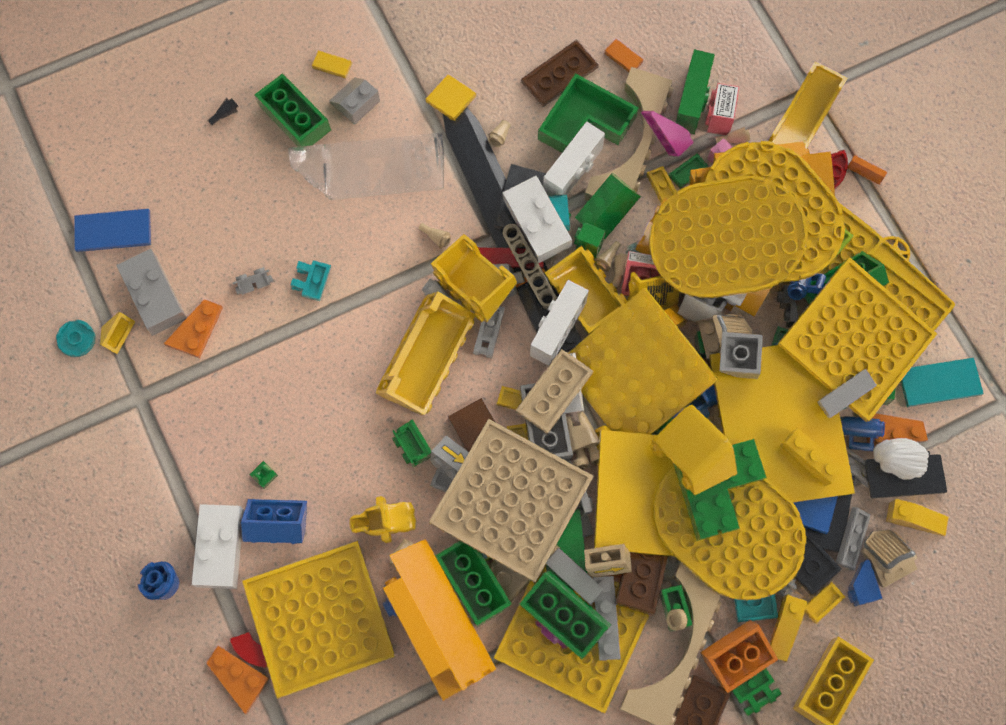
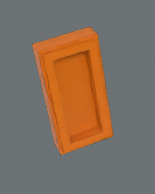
M615 39L604 52V54L628 72H630L631 67L637 69L643 63V59L618 39Z
M856 155L853 156L848 165V169L878 185L881 184L887 174V171Z

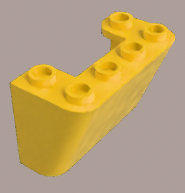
M465 234L431 263L434 269L432 273L439 280L437 282L444 290L448 289L450 295L456 301L459 299L464 308L469 311L472 310L480 322L485 321L487 323L517 284L516 278L502 265L499 269L480 254L477 244Z
M581 246L546 271L545 275L559 295L568 280L589 290L586 305L580 313L578 321L590 335L628 301L622 293L620 295L617 294L618 291L612 283L608 284L606 282L605 273L601 268L597 270L594 266L595 260L592 253L588 249L584 250Z

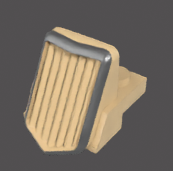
M717 314L713 315L712 319L698 323L708 360H710V354L721 353L722 332L753 334L746 320L739 315Z
M872 531L865 540L864 548L861 551L865 560L870 559L874 574L881 587L885 588L917 570L914 562L917 559L916 553L895 531Z

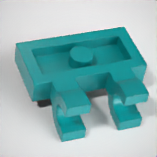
M315 260L312 261L311 265L298 261L297 273L308 274L306 282L292 278L291 289L302 291V297L320 302L331 265Z

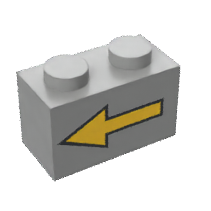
M445 436L431 451L430 461L436 468L444 470L453 480L469 452L448 436Z

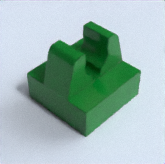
M264 461L249 474L263 489L278 476Z

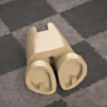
M582 411L577 413L581 425L574 427L571 416L566 417L572 453L577 455V459L572 465L583 470L591 466L584 451L586 447L589 451L592 465H598L599 450L596 446L599 445V439L589 419Z

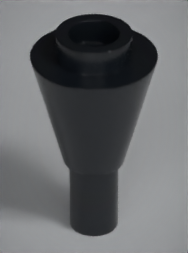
M226 97L216 113L208 119V122L213 126L220 119L238 112L236 108L239 106L232 98L228 99Z

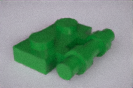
M767 668L732 690L739 704L746 700L749 703V706L743 709L747 716L752 713L757 714L761 711L760 708L768 703H774L776 698L782 695L779 688L771 691L768 687L775 681ZM762 690L765 696L756 701L753 696Z

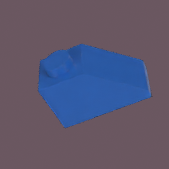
M870 559L860 563L848 586V598L854 604V607L883 599Z

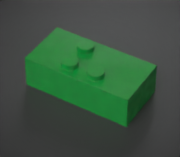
M696 49L693 50L675 121L676 124L684 127L693 135H695L700 115L704 113L710 90L708 82L715 57L713 53Z
M283 73L254 94L259 107L303 152L332 131L328 119Z
M551 571L545 572L520 602V605L581 659L586 657L611 626L605 618Z

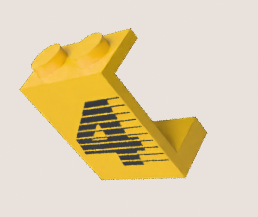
M635 272L631 273L629 281L630 292L627 301L632 299L643 288H646L662 309L675 304L678 305L679 291L669 285L662 276L641 280Z

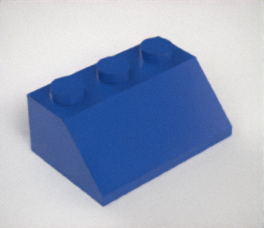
M248 499L241 520L242 541L251 543H303L306 532L307 501Z

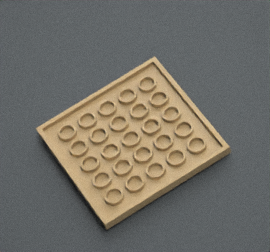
M488 419L432 515L429 524L535 583L594 476Z

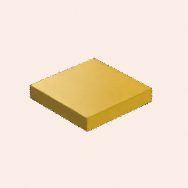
M448 74L427 96L426 103L455 121L476 97V92Z

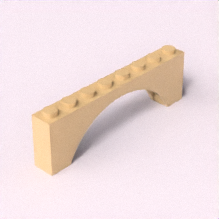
M631 67L624 91L632 98L636 106L639 107L638 110L643 124L641 143L633 156L621 167L603 175L591 176L584 200L589 201L611 173H614L635 192H638L641 183L638 181L639 176L644 175L646 169L644 162L645 160L649 161L652 152L649 149L650 145H654L657 138L641 112L654 111L660 115L662 113L665 114L669 104L666 103L667 97L671 98L674 90L671 87L673 80Z
M681 562L678 564L673 579L678 585L682 586L690 611L692 626L686 650L677 666L665 678L645 688L627 690L619 710L651 725L674 724L676 716L673 714L676 708H680L684 699L681 696L684 688L687 689L690 684L691 669L695 670L699 658L696 656L699 650H703L706 644V639H704L706 631L710 632L714 620H711L714 612L717 613L721 606L719 601L721 594L709 588Z

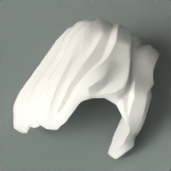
M907 438L884 440L874 447L875 462L880 463L881 469L887 473H893L905 480L922 477L924 472L927 471L929 453L916 441Z

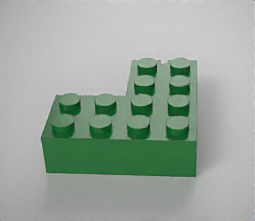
M575 73L538 129V140L563 153L584 124L588 122L604 132L605 139L619 146L627 130L630 129L637 118L639 107Z
M754 439L732 445L737 468L736 475L697 495H694L690 489L684 487L681 480L683 478L682 471L673 463L697 541L740 529L728 490L762 481L766 478Z

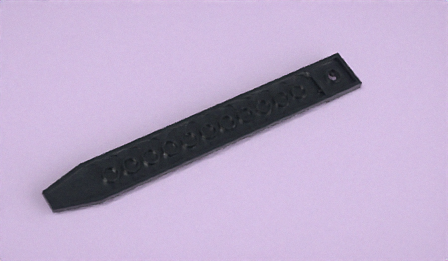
M468 107L464 109L455 121L443 114L447 140L497 248H510L503 236V231L494 229L507 180L483 128ZM508 234L509 238H514L516 236V234ZM544 261V270L546 272L548 271V268ZM513 268L514 273L522 271L521 268ZM547 279V281L549 282V284H550V286H551L553 292L555 293L556 297L558 298V296H559L558 292L555 290V288L552 286V284L550 283V281ZM536 280L534 286L541 287L544 280ZM527 281L516 287L537 334L540 328L538 325L542 317H547L550 311L542 307ZM551 295L545 296L543 303L548 304L552 302L553 297ZM575 325L572 327L560 350L563 349L565 352H569L582 341Z

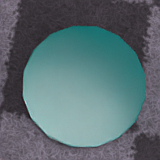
M82 320L66 322L59 328L56 334L58 348L70 357L86 355L92 350L96 339L93 328Z

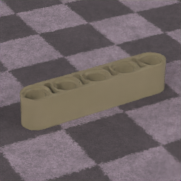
M508 224L503 229V236L543 308L548 309L550 303H543L544 297L551 295L554 301L557 300V297L520 229L515 224ZM510 231H517V235L514 238L508 237ZM519 247L526 248L523 254H517ZM534 263L535 267L533 270L527 271L525 269L526 265ZM536 280H544L543 285L535 287L534 283Z

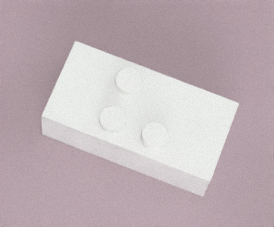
M588 122L584 124L544 176L543 188L548 196L568 195L582 175L591 170L594 164L592 162L603 149L604 132Z
M537 176L503 192L504 202L538 263L572 247V239Z
M570 280L566 282L557 300H552L548 307L549 314L547 317L543 316L538 325L540 328L530 346L531 357L548 366L551 364L586 305L589 290Z
M200 504L192 578L193 586L197 588L237 589L242 540L241 520L244 514L242 507Z

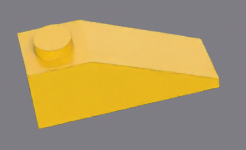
M894 499L889 502L886 522L946 536L949 517L916 503Z
M790 595L782 598L778 618L776 619L770 645L777 658L787 662L807 605V601Z

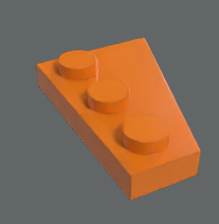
M204 299L163 344L200 358L223 309L222 305Z
M877 413L872 417L885 422L884 436L878 437V439L875 438L874 447L884 440L907 438L917 443L928 440L923 421ZM866 437L867 443H870V438Z
M217 646L206 663L245 714L249 712L270 679L220 646Z

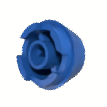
M150 562L140 572L142 577L140 584H138V589L149 600H167L179 588V577L173 566L168 562Z

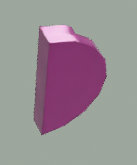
M536 620V626L542 629L541 633L554 644H560L561 648H567L561 640Z

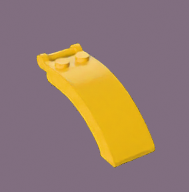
M815 61L790 106L772 133L769 142H774L778 145L803 141L805 147L808 148L847 78Z

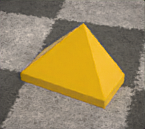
M121 312L116 313L101 327L100 345L118 354L135 321Z

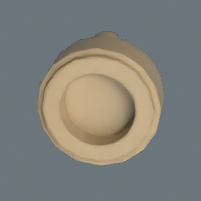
M674 609L667 614V624L672 630H682L687 625V617L682 609Z

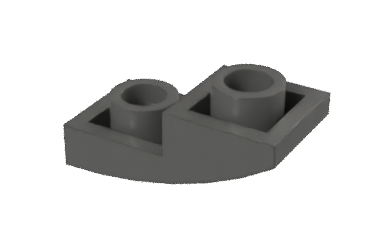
M784 285L781 291H778L777 302H780L779 309H785L783 319L786 321V327L791 328L798 319L795 300L790 298L788 294V285Z

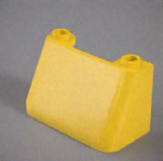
M693 405L685 407L652 440L650 447L655 456L658 455L660 458L667 455L682 471L683 478L681 480L684 487L690 489L694 495L737 474L732 444Z

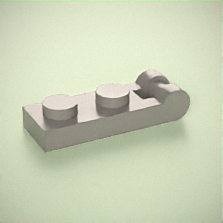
M499 306L487 323L485 321L481 322L473 354H483L487 358L492 359L505 307ZM482 342L489 343L488 348L482 347Z

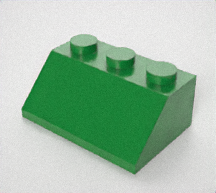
M611 173L575 218L582 224L586 222L605 230L604 239H606L641 196L618 176Z

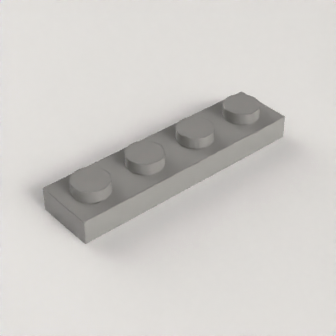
M593 577V580L604 589L595 600V611L611 624L610 628L598 641L599 661L621 659L614 577Z

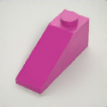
M654 111L641 112L669 156L679 157L694 143L690 137V132L684 127Z

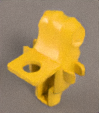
M383 496L376 497L375 506L365 509L360 515L351 516L349 526L353 533L362 532L370 536H381L382 542L390 543L392 541L391 534L415 530L417 520L415 519V509L411 502L387 504L386 499Z

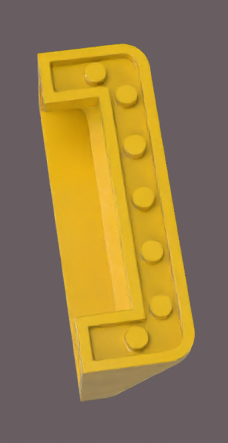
M438 291L425 296L376 389V394L419 415L429 413L432 408L431 402L441 390L440 385L447 378L451 363H454L457 359L459 347L466 341L465 335L467 331L474 325V313Z

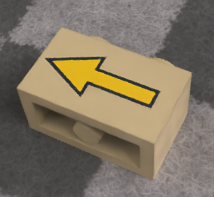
M624 544L585 550L586 570L592 578L632 572L630 552Z

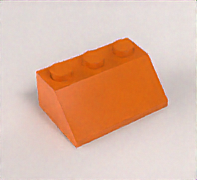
M751 620L700 652L708 668L727 693L778 660L760 626Z

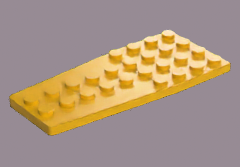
M839 203L843 212L845 229L854 236L830 265L818 274H825L845 262L847 258H851L863 251L884 264L889 283L883 287L935 331L955 307V303L872 227Z

